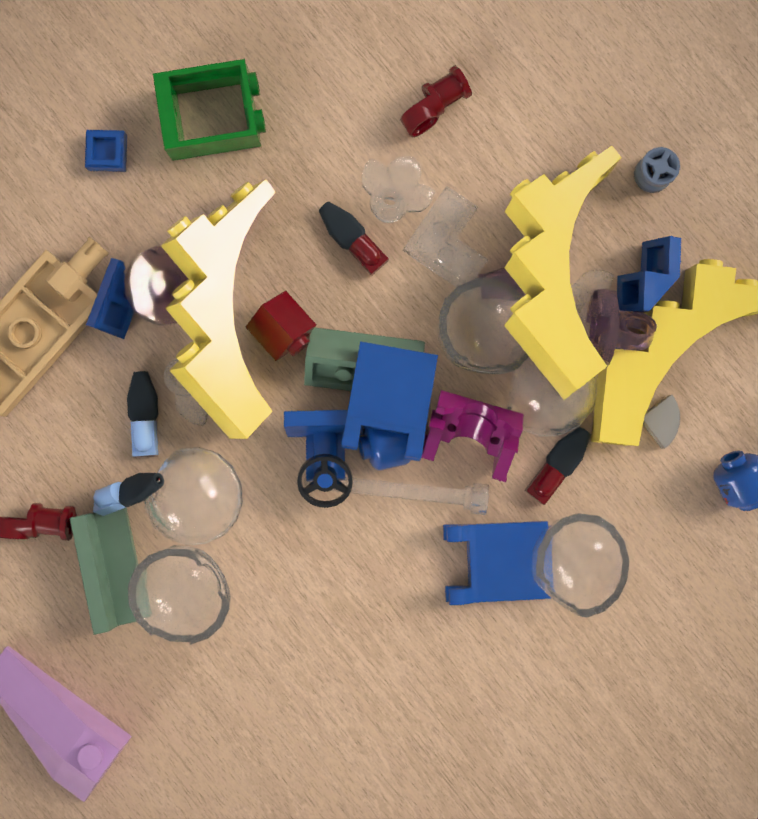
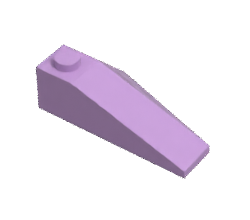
M7 646L0 654V705L52 779L85 802L132 736L11 647Z

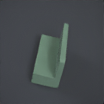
M315 327L311 331L310 343H308L305 356L304 385L351 391L360 341L423 353L425 342Z
M127 508L105 516L89 513L71 517L70 523L93 634L109 632L119 625L147 619L149 613Z

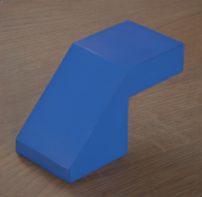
M667 236L642 242L641 271L617 276L616 314L625 315L650 311L678 280L681 264V238Z

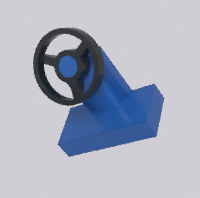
M348 410L284 411V429L287 437H306V461L299 470L297 485L301 496L314 506L322 508L337 506L346 500L352 490V472L345 462V448H341ZM361 427L360 435H364L363 427ZM306 470V480L312 482L304 488L302 475ZM345 472L348 476V487L340 482L345 480ZM316 489L323 492L336 489L343 493L340 497L330 501L317 500L309 495V493Z

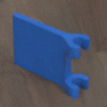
M360 341L341 448L357 450L361 427L408 435L404 459L420 461L438 355Z
M548 521L443 525V540H447V542L467 541L468 586H445L446 602H449V605L551 599Z

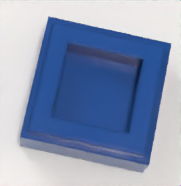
M86 130L85 168L88 171L126 172V132L123 130Z

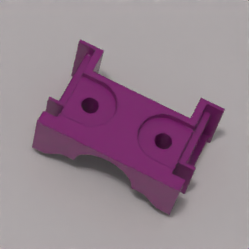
M441 390L436 410H432L429 434H425L422 458L434 461L440 441L450 443L453 438L468 437L481 443L485 447L487 454L494 456L492 479L507 482V473L515 453H518L519 437L523 431L524 414Z

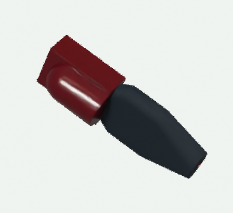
M329 201L319 209L329 235L342 249L349 250L371 276L389 261V258L367 236L365 228L352 214Z
M579 426L559 440L547 455L546 463L524 491L545 505L563 480L570 476L583 460L591 434Z

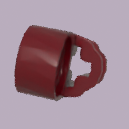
M454 65L449 69V74L433 84L425 83L422 85V92L425 98L410 107L401 116L400 121L411 137H417L436 124L439 116L444 114V108L462 97L465 99L471 97L472 90L460 68Z
M33 503L26 519L0 517V538L29 539L37 538L40 534L60 536L61 540L70 541L73 536L70 518L77 516L75 507L65 506L64 509L44 508L41 503Z

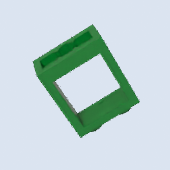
M245 59L153 73L164 150L172 161L262 147L260 133H266L265 120L262 109L256 110L254 96H260L259 83L256 72H249ZM234 85L241 86L247 123L246 131L184 140L178 94Z

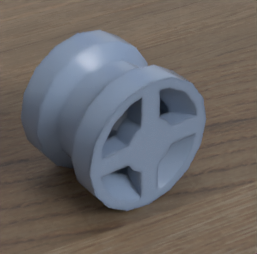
M664 147L653 148L648 151L635 167L634 178L638 187L649 193H656L665 189L679 174V158L672 150Z

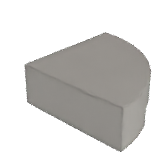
M668 395L649 409L644 417V427L661 449H665L674 440L680 425L679 407L673 395Z

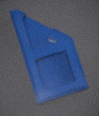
M111 258L86 325L125 339L138 303L133 290L129 289L124 274L126 269L124 262Z

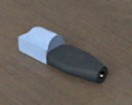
M148 371L133 372L127 395L128 417L132 421L130 422L132 457L159 455L157 421H155L159 415L157 393Z
M138 473L125 478L123 482L118 481L98 489L93 496V512L105 516L143 502L163 487L164 478L160 473Z

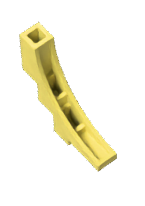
M612 146L599 155L595 151L590 153L578 164V169L575 172L569 174L567 171H564L552 182H550L545 174L533 182H530L529 179L522 181L511 191L510 196L512 199L505 210V213L525 237L510 249L512 256L504 268L526 295L510 308L513 314L504 326L563 400L567 399L607 367L589 340L576 310L570 284L569 249L574 223L585 197L611 173L622 158Z
M267 180L253 186L246 182L231 194L234 202L227 208L224 205L219 206L207 217L202 214L189 220L184 216L167 230L171 237L161 245L188 278L171 293L175 299L165 309L194 341L178 352L176 358L179 361L169 371L230 439H247L272 413L271 408L256 389L242 359L234 327L232 300L235 267L244 237L257 213L275 193Z
M699 260V264L685 270L681 309H679L680 303L658 301L656 306L650 311L643 312L639 351H636V344L615 342L613 343V348L601 351L600 356L607 367L598 374L591 442L639 446L647 409L657 386L672 364L696 340L721 324L736 318L758 314V280L738 279L735 281L736 268L723 267V262L720 260Z

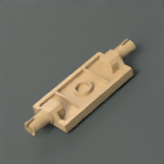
M90 236L68 262H61L55 255L45 250L1 299L0 416L7 417L87 326L86 323L98 293L87 284L88 280L86 278L103 258L109 254Z

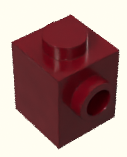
M284 291L262 304L245 327L271 357L277 361L288 353L293 357L299 354L310 343L307 336L317 324L287 291Z

